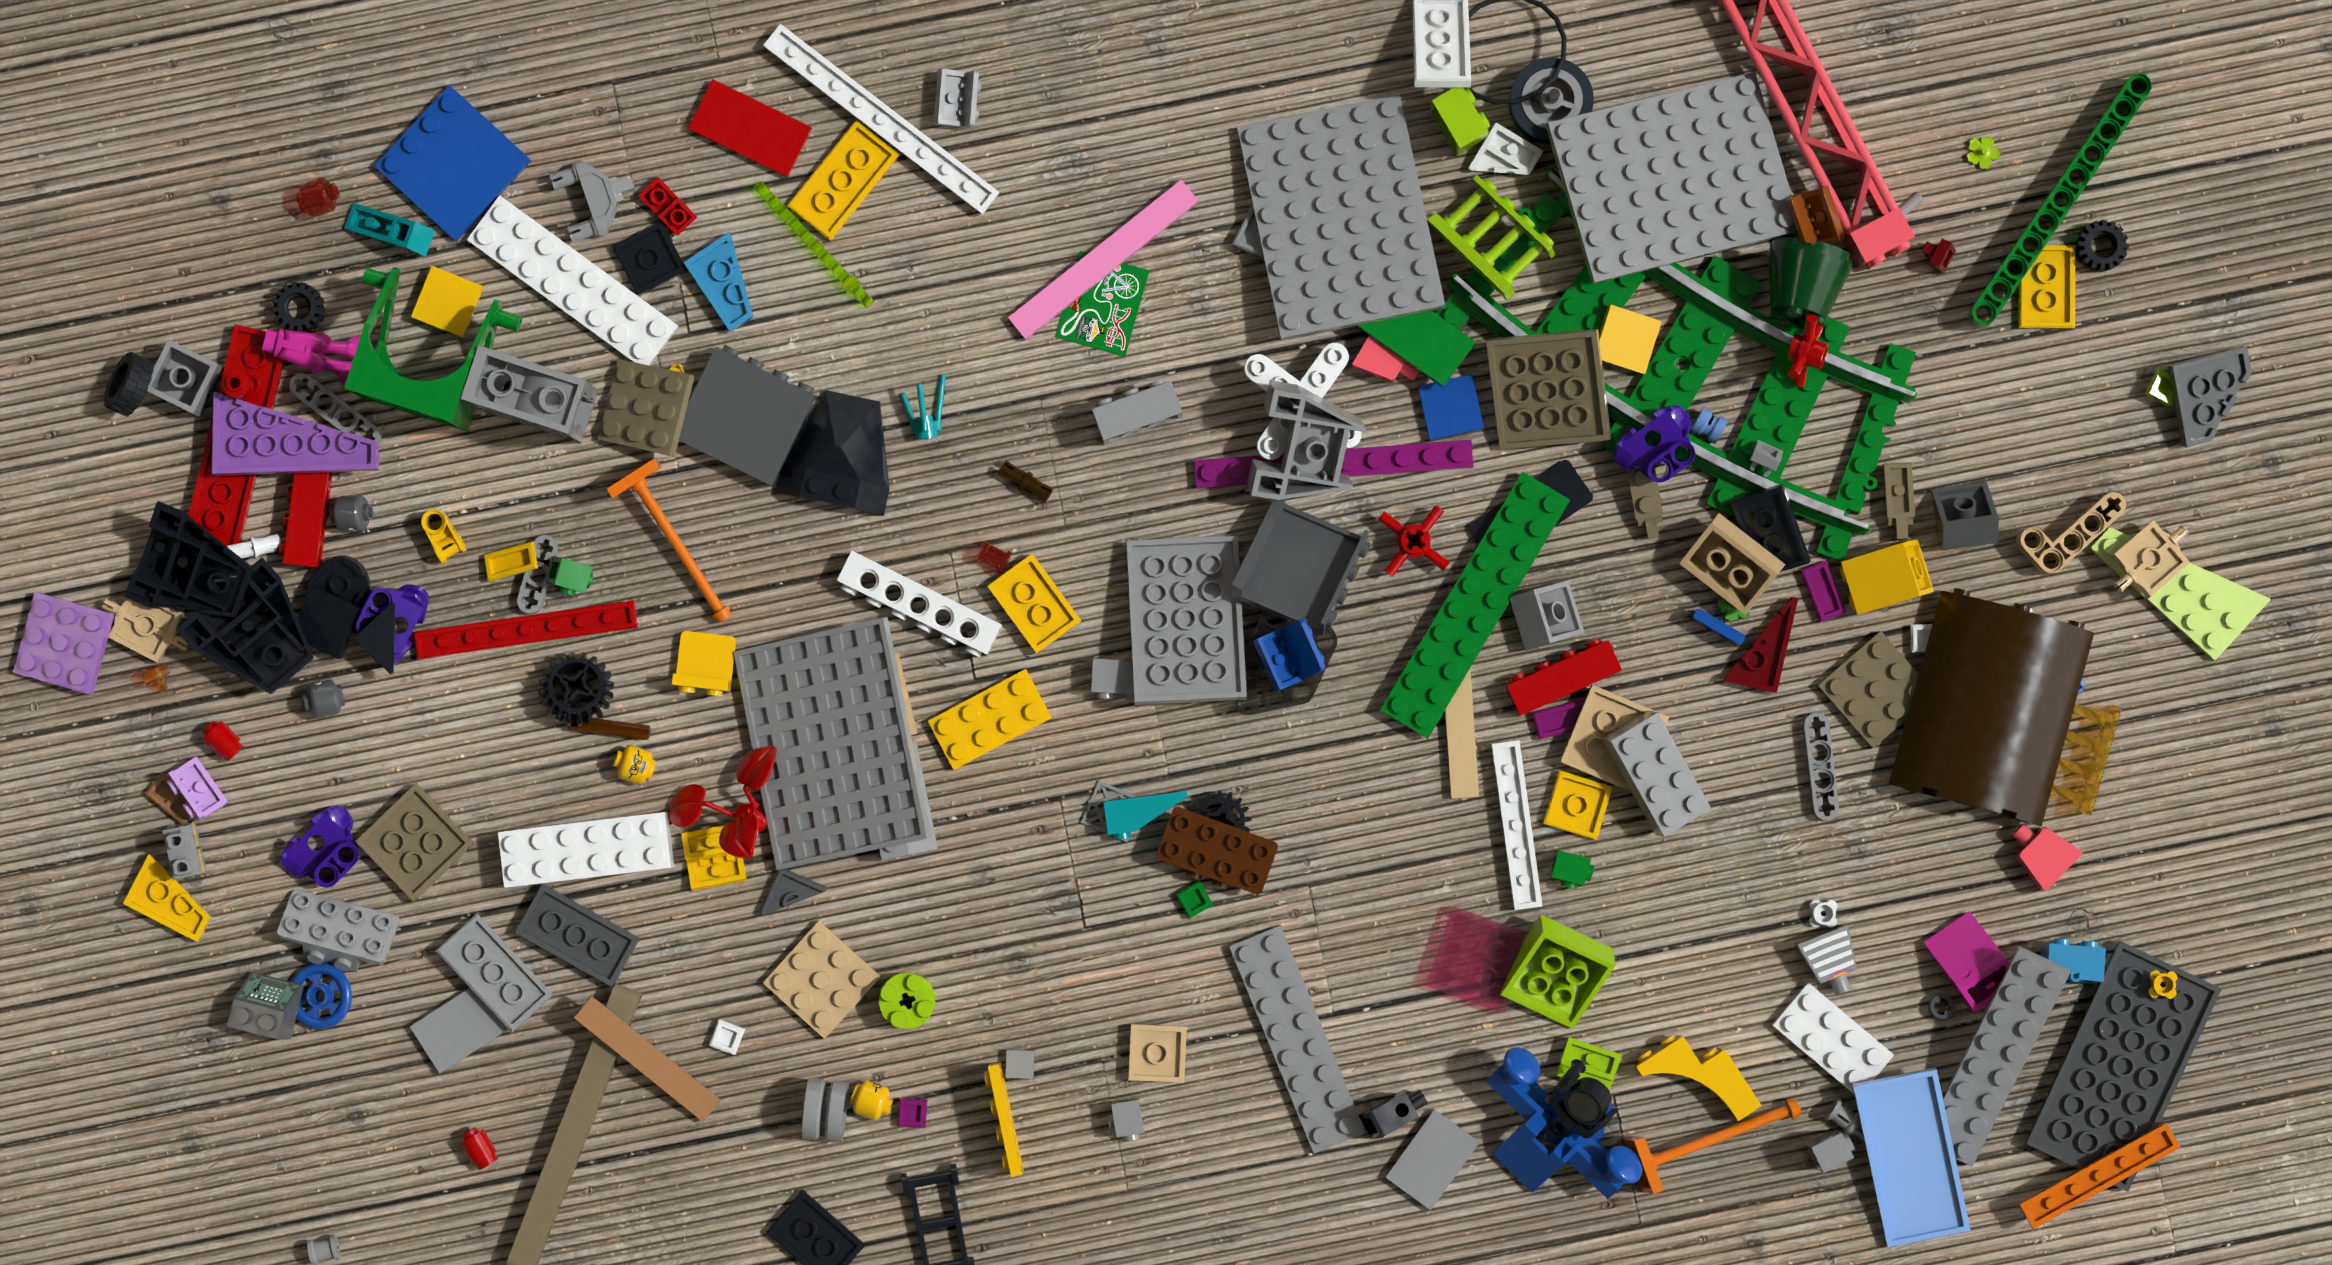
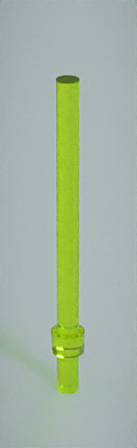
M762 181L758 182L753 189L843 283L842 287L849 295L853 294L866 309L874 303V300L860 286L861 282L854 275L850 276Z

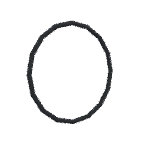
M1486 0L1469 11V18L1480 8L1505 0ZM1522 0L1541 7L1555 21L1562 38L1561 58L1552 77L1537 91L1517 99H1492L1469 88L1475 98L1493 105L1519 104L1539 96L1557 79L1566 60L1567 37L1559 17L1543 2Z

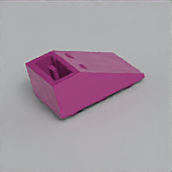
M1968 911L1923 943L1968 1010L1976 1013L1990 1003L2009 962L1972 913Z

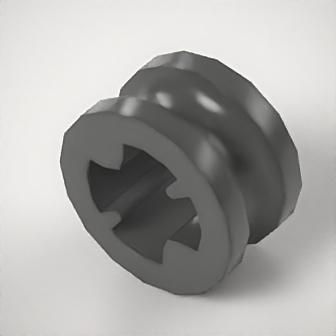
M1939 994L1932 997L1929 1001L1928 1010L1934 1018L1939 1020L1946 1019L1954 1013L1955 1003L1950 996ZM1944 999L1946 1001L1944 1004H1948L1949 1009L1943 1011L1942 1015L1937 1013L1939 1009H1934V1004Z

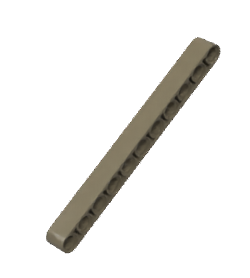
M615 984L606 1008L631 1027L642 998V993ZM596 1035L591 1043L506 1265H538L619 1057L617 1052Z

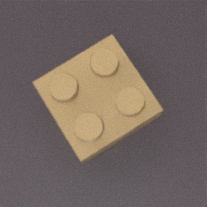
M1131 1024L1128 1080L1184 1083L1187 1026Z

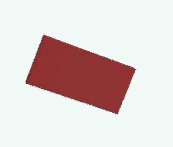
M712 79L688 127L690 131L787 178L813 129L811 126Z

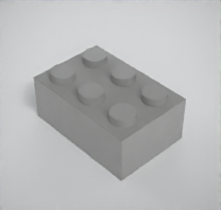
M1160 379L1149 383V389L1139 392L1138 388L1122 393L1123 398L1113 401L1112 397L1097 402V407L1092 409L1104 445L1182 418L1183 412L1172 381L1165 382V379Z

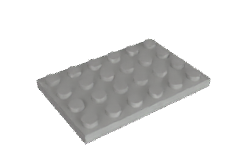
M1238 536L1127 541L1134 704L1247 700L1242 602L1230 596L1232 583L1240 569Z

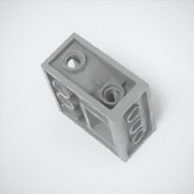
M478 345L461 400L478 410L582 443L599 390L584 379ZM510 382L509 388L503 392L504 386Z

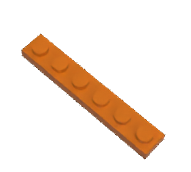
M2165 1122L2018 1203L2031 1228L2035 1229L2181 1147L2169 1125Z

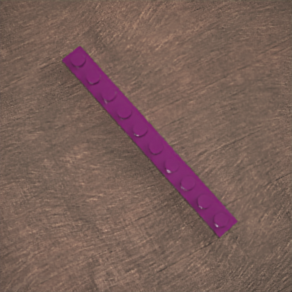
M1472 439L1346 449L1340 474H1345L1349 477L1473 468ZM1284 454L1274 460H1266L1260 455L1194 460L1196 489L1247 485L1252 459L1282 464Z

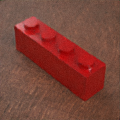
M333 472L290 473L294 475L293 486H289L287 491V503H290L289 514L284 516L283 530H286L287 534L286 542L282 541L280 546V558H283V563L287 565L318 568L322 563Z
M1598 638L1585 644L1587 648L1585 651L1577 654L1575 649L1560 655L1562 661L1554 665L1547 661L1534 667L1536 671L1534 674L1526 677L1525 673L1522 672L1509 678L1511 684L1505 686L1518 716L1520 717L1622 671L1609 640L1602 643L1601 639Z

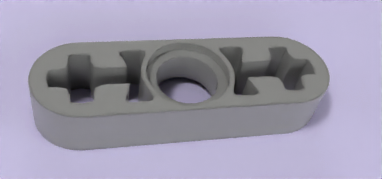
M541 535L534 540L536 557L539 559L542 556V550L538 549L539 544H544L546 540H549V545L553 547L552 552H547L544 559L546 561L550 560L549 566L542 562H537L538 567L544 568L546 572L545 579L542 582L536 583L530 577L531 571L525 572L518 594V607L527 614H535L542 609L549 587L546 579L553 556L557 557L559 552L558 542L548 535ZM528 583L534 587H543L541 593L535 590L534 599L538 600V604L536 606L532 605L530 609H527V604L523 602L524 597L528 598L531 595L532 589H526Z

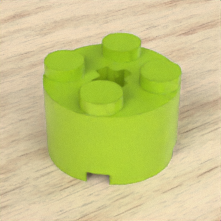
M903 972L891 977L884 984L879 996V1006L884 1018L893 1026L902 1029H912L924 1024L932 1015L936 1003L935 992L930 982L923 976L912 972ZM903 993L915 997L911 1008L900 1004V1001L903 999Z

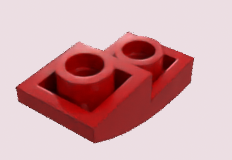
M658 176L638 194L640 199L676 236L697 218Z

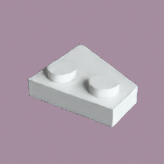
M1496 122L1468 169L1472 171L1530 175L1543 150Z

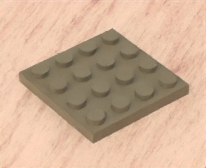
M1598 329L1487 339L1486 345L1500 450L1611 439Z

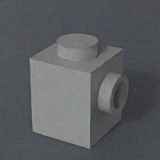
M1139 1098L1111 1103L1113 1115H1108L1110 1132L1116 1131V1137H1123V1142L1140 1139L1139 1134L1144 1133Z

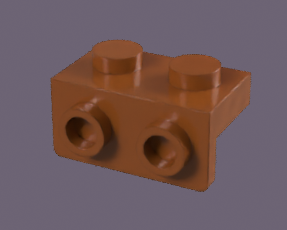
M1828 185L1799 193L1787 200L1800 242L1815 244V241L1830 244L1846 238Z

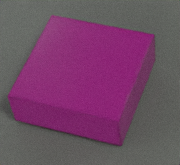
M899 1098L897 1126L926 1128L928 1100Z

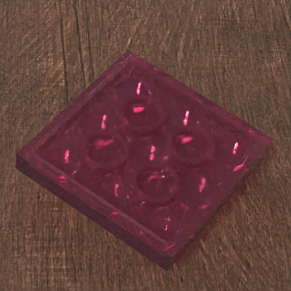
M1453 906L1425 986L1505 1014L1510 999L1501 996L1500 991L1528 933Z

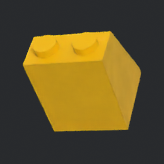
M1918 539L1896 544L1841 562L1843 567L1840 569L1841 577L1844 583L1849 586L1851 593L1849 595V602L1852 609L1856 610L1857 615L1934 592Z

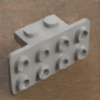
M294 890L278 927L277 936L280 939L303 944V959H307L311 963H328L341 971L357 973L360 960L378 965L385 963L399 926V917L302 890Z

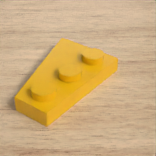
M148 854L123 904L199 942L212 916L176 879L173 880V876L151 854Z

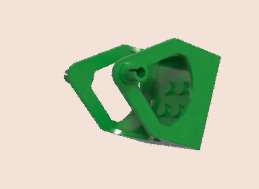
M367 267L363 275L362 284L382 290L365 322L344 389L362 399L468 432L476 408L461 400V396L478 345L482 346L485 341L484 347L493 349L497 326L518 333L523 316L502 310L501 301L494 299L465 363L458 370L437 380L417 381L407 379L392 364L386 345L394 311L400 269L393 267L387 274ZM384 308L379 341L374 351L370 341V334Z

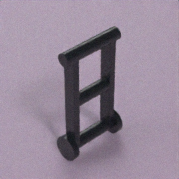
M956 1163L950 1164L951 1170L908 1178L907 1173H901L904 1195H910L923 1265H975L974 1257H968L957 1201L955 1186L960 1185ZM948 1182L954 1215L921 1221L915 1188ZM956 1226L962 1259L929 1264L924 1232Z

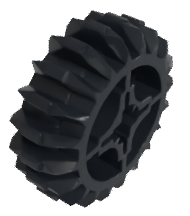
M575 652L570 653L571 659L566 660L564 655H560L561 663L557 664L551 660L550 665L553 670L544 669L543 674L546 678L539 680L540 686L544 687L538 691L539 696L544 697L541 704L543 707H549L547 710L549 716L556 714L557 722H561L566 717L567 726H571L573 719H577V724L581 727L583 725L582 719L585 718L592 724L594 722L592 715L595 714L597 717L602 718L603 713L600 708L609 709L610 704L606 700L614 698V694L609 691L614 688V682L608 681L612 677L611 672H604L606 665L604 662L597 664L596 656H592L587 661V654L584 652L580 655V659H576ZM580 670L575 676L569 677L564 675L570 671ZM590 674L599 682L597 695L592 693V689L587 687ZM556 683L566 692L563 704L554 697ZM579 685H581L582 691L576 690L574 693H572V687L577 688ZM579 702L588 703L584 707L573 708Z

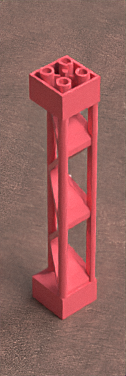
M1715 0L1717 6L1722 4L1819 187L1829 186L1843 231L1846 235L1843 242L1851 253L1857 268L1860 269L1866 266L1867 270L1886 260L1885 255L1890 253L1894 257L1907 250L1911 246L1909 242L1915 238V235L1900 207L1896 204L1789 1L1757 0L1752 31L1750 33L1733 0ZM1766 2L1769 3L1795 54L1757 42ZM1762 55L1808 76L1810 82L1801 127ZM1817 95L1846 149L1807 136ZM1813 149L1858 170L1860 175L1851 221ZM1868 190L1882 217L1858 229Z

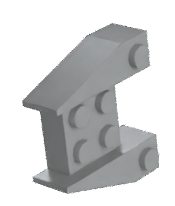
M1270 380L1264 408L1268 416L1291 420L1282 464L1252 459L1247 482L1251 496L1282 500L1352 489L1353 484L1349 476L1340 473L1350 430L1366 431L1361 418L1297 384Z

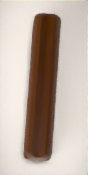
M587 718L582 719L583 725L581 727L578 726L577 719H573L572 725L568 726V729L573 731L648 740L651 732L649 725L593 718L594 722L592 724L588 722Z

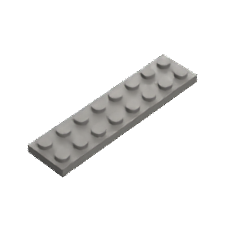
M1281 925L1229 946L1313 1153L1315 1154L1366 1133Z
M2020 946L2017 947L1943 1095L1955 1159L1972 1167L2071 973L2069 968Z

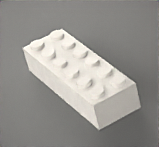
M668 812L498 832L504 888L675 868Z

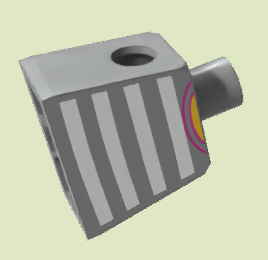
M1848 925L1836 927L1795 943L1796 949L1817 983L1821 984L1830 980L1835 995L1851 990L1846 974L1857 970Z

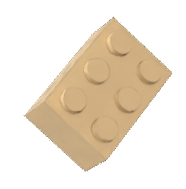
M1718 513L1679 563L1745 615L1785 566L1782 561L1720 513Z

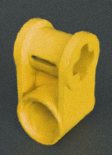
M432 509L424 513L421 520L422 527L442 564L446 563L447 558L460 551H467L463 539L445 512ZM434 514H438L442 518V525L437 530H433L429 526V519Z

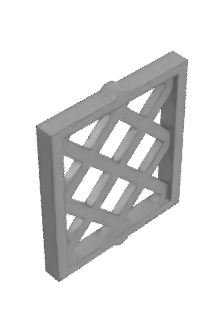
M1098 781L1094 793L1088 801L1089 805L1081 823L1108 834L1103 820L1105 813H1100L1098 804L1110 801V799L1118 796L1121 799H1124L1123 795L1130 798H1136L1137 796ZM1102 788L1105 798L1096 801V793L1098 789ZM1106 788L1114 790L1118 793L1108 796ZM1094 806L1098 816L1088 819L1087 814L1090 807ZM1099 819L1103 828L1090 822ZM1129 838L1120 840L1127 842Z

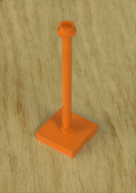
M654 458L608 487L607 491L612 498L629 488L633 492L636 491L714 611L715 614L711 616L712 619L719 623L732 615L729 610L731 608L729 605L726 607L722 605L646 487L648 483L645 478L662 468L657 458Z
M1796 1099L1785 1100V1106L1655 1155L1650 1153L1645 1137L1632 1136L1623 1141L1625 1147L1634 1151L1641 1161L1643 1173L1638 1182L1642 1193L1656 1194L1664 1191L1656 1170L1658 1165L1788 1116L1794 1120L1802 1113Z

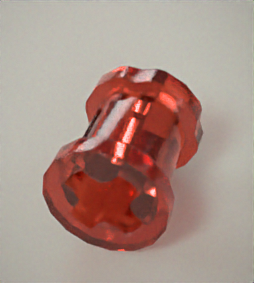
M987 540L977 562L980 564L984 562L998 569V573L1002 574L1013 552H1005L993 546L992 542Z

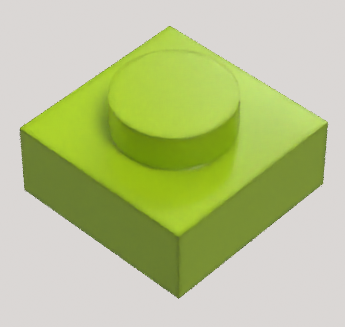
M2157 369L2145 395L2167 407H2171L2174 404L2169 373L2162 369Z

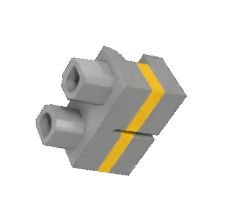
M196 821L167 826L162 832L173 880L207 872L202 848H197L201 843Z

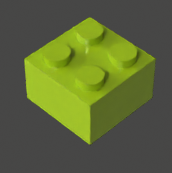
M1454 87L1431 101L1429 107L1456 156L1486 140L1489 133L1488 127H1490L1484 113L1480 112L1478 114L1475 109L1474 103H1476V100L1469 88L1464 90L1463 87Z

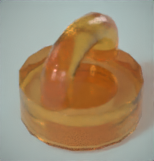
M163 664L142 675L141 678L146 686L154 683L160 692H166L168 685L164 677L171 672L167 665Z

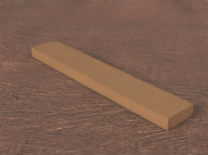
M592 995L573 1016L579 1023L702 1122L705 1121L721 1101Z

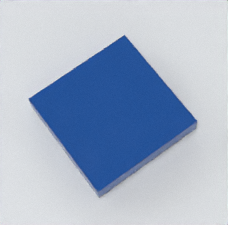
M1472 374L1449 379L1443 388L1435 382L1418 386L1429 441L1484 429Z

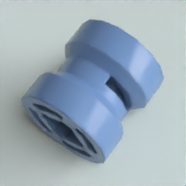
M1703 407L1690 431L1697 435L1703 434L1709 442L1715 444L1727 425L1728 420L1722 416H1714L1711 410Z

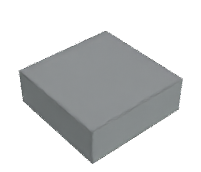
M1006 1050L1005 1078L1034 1079L1035 1051Z

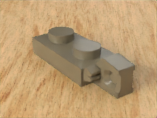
M1912 462L1884 463L1882 466L1888 526H1894L1895 541L1908 539L1907 525H1913V518H1915Z
M1654 464L1652 466V474L1657 477ZM1639 470L1627 471L1634 516L1638 526L1645 525L1648 540L1659 538L1657 523L1663 522V510L1658 482L1649 479Z

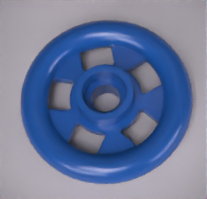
M328 963L309 964L298 971L291 981L303 984L308 978L313 982L307 992L303 989L300 1000L301 1003L307 999L312 1009L305 1012L301 1004H299L296 1019L312 1029H328L337 1025L347 1015L352 1002L351 986L345 974ZM322 974L332 977L330 985L320 981ZM320 991H323L325 994L323 1001L318 999ZM334 991H340V1003H333ZM329 1008L330 1016L320 1018L319 1010Z

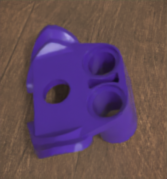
M1670 405L1651 413L1650 417L1654 420L1637 432L1633 427L1630 428L1613 450V457L1616 463L1625 471L1639 470L1655 482H1665L1691 464L1696 456L1694 446L1688 437V433L1692 428V422L1687 412L1680 405ZM1650 430L1658 431L1661 436L1660 442L1655 446H1649L1645 442V435ZM1680 445H1685L1688 448V456L1686 459L1678 461L1675 457V449ZM1656 462H1663L1666 467L1665 473L1660 477H1655L1652 474V466Z
M412 584L403 585L398 590L384 588L379 585L371 587L360 605L354 624L355 631L360 633L362 631L360 623L364 618L370 617L374 620L392 602L396 605V618H405L408 626L402 633L395 632L394 665L411 648L413 642L408 639L417 621L423 624L429 604L428 593L421 587ZM379 592L385 593L386 602L381 606H374V595Z
M338 805L326 808L312 817L308 822L313 826L298 841L294 836L289 840L279 862L282 868L294 878L301 879L308 876L314 879L321 887H332L358 861L359 848L350 833L353 827V819L344 807ZM312 835L323 837L325 843L321 849L313 850L309 847L308 839ZM343 847H350L353 849L354 855L350 859H342L338 854L339 850ZM330 867L334 870L335 874L331 879H323L319 875L320 869Z

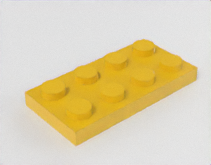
M1027 669L928 720V723L953 770H956L1052 719Z
M1001 1062L993 1063L988 1066V1071H985L984 1078L987 1089L992 1088L994 1098L990 1100L993 1117L998 1116L1000 1126L996 1128L998 1143H1004L1006 1153L1001 1155L1005 1172L1010 1171L1011 1177L1020 1176L1023 1174L1024 1169Z

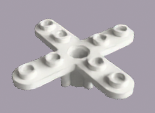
M1339 343L1328 344L1322 349L1300 381L1262 354H1255L1246 360L1244 373L1251 382L1266 393L1269 381L1273 380L1297 384L1323 398L1346 366L1349 354L1347 349ZM1276 417L1272 419L1257 441L1256 449L1262 458L1274 460L1284 453L1291 420ZM1350 430L1346 448H1352L1360 442V431Z

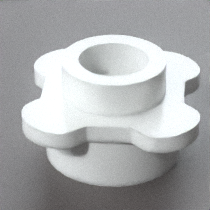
M1815 899L1811 901L1812 917L1809 919L1810 924L1813 927H1818L1819 925H1827L1829 928L1834 927L1837 924V919L1835 918V910L1838 907L1837 903L1834 900L1820 902ZM1822 911L1826 912L1825 916L1821 915Z

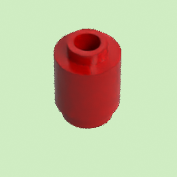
M230 370L223 376L222 388L224 392L235 399H246L254 391L255 384L253 378L241 370ZM239 379V387L234 388L235 381Z
M212 721L202 731L205 735L202 741L220 759L224 758L227 762L244 747L239 742L241 739L223 721H220L218 724Z
M474 1127L461 1135L464 1140L459 1144L473 1166L476 1165L478 1170L498 1160L495 1154L497 1150L484 1129L478 1131Z

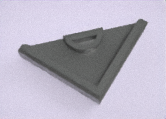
M778 870L759 914L766 915L825 892L828 887L790 870Z

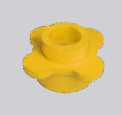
M2153 970L2149 975L2151 979V988L2148 990L2149 995L2153 998L2158 996H2166L2168 999L2174 998L2176 996V973L2173 971L2160 973L2158 970ZM2161 982H2165V987H2161Z

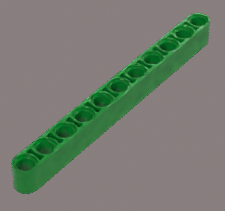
M2136 73L2122 86L1970 309L1968 320L1973 327L1977 329L1988 327L2001 312L2152 89V82L2147 75ZM2131 83H2140L2143 87V93H2134L2131 89ZM2116 105L2125 106L2128 110V116L2122 117L2118 115L2115 110ZM2100 128H2109L2113 134L2112 139L2103 138L2100 134ZM2085 151H2094L2097 155V161H2088L2085 158ZM2072 172L2078 173L2082 178V183L2079 185L2073 184L2069 179V174ZM2055 195H2061L2065 198V207H2058L2054 203ZM2038 219H2048L2051 223V228L2049 230L2041 229ZM2023 241H2032L2036 246L2035 252H2026L2023 248ZM2009 263L2017 264L2020 268V274L2011 275L2007 270V265ZM1992 286L2002 287L2005 292L2004 297L1996 298L1991 292ZM1978 308L1988 311L1989 319L1987 321H1981L1977 318L1976 310Z

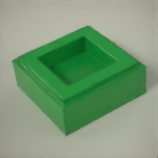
M1200 881L1176 894L1189 919L1214 905Z

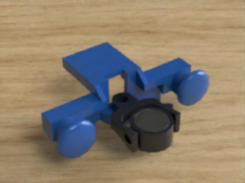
M1515 1047L1506 1052L1504 1063L1493 1072L1486 1082L1526 1122L1502 1142L1492 1154L1531 1192H1534L1567 1161L1607 1199L1614 1195L1624 1183L1637 1182L1643 1172L1641 1161L1636 1153L1624 1146H1614L1607 1151L1592 1137L1608 1124L1617 1112L1613 1107L1605 1114L1612 1105V1097L1608 1088L1599 1080L1591 1077H1583L1578 1080L1579 1074L1586 1071V1066L1581 1060L1574 1059L1571 1062V1067L1554 1086V1094L1549 1098L1548 1104L1545 1099L1549 1094L1536 1083L1540 1076L1538 1060L1528 1050ZM1567 1090H1569L1568 1093L1566 1094V1096L1563 1097V1094H1564ZM1548 1122L1550 1130L1555 1135L1564 1137L1551 1153L1535 1138Z

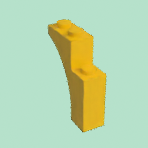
M1673 1034L1660 1042L1662 1047L1654 1053L1650 1049L1638 1056V1063L1634 1065L1641 1076L1670 1073L1689 1077L1700 1082L1723 1101L1737 1121H1740L1762 1106L1723 1048L1717 1050L1716 1047L1712 1048L1702 1055L1704 1060L1700 1062L1685 1038L1681 1035L1676 1038Z

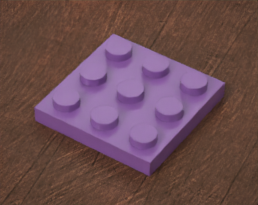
M34 592L13 673L83 693L93 694L115 614Z

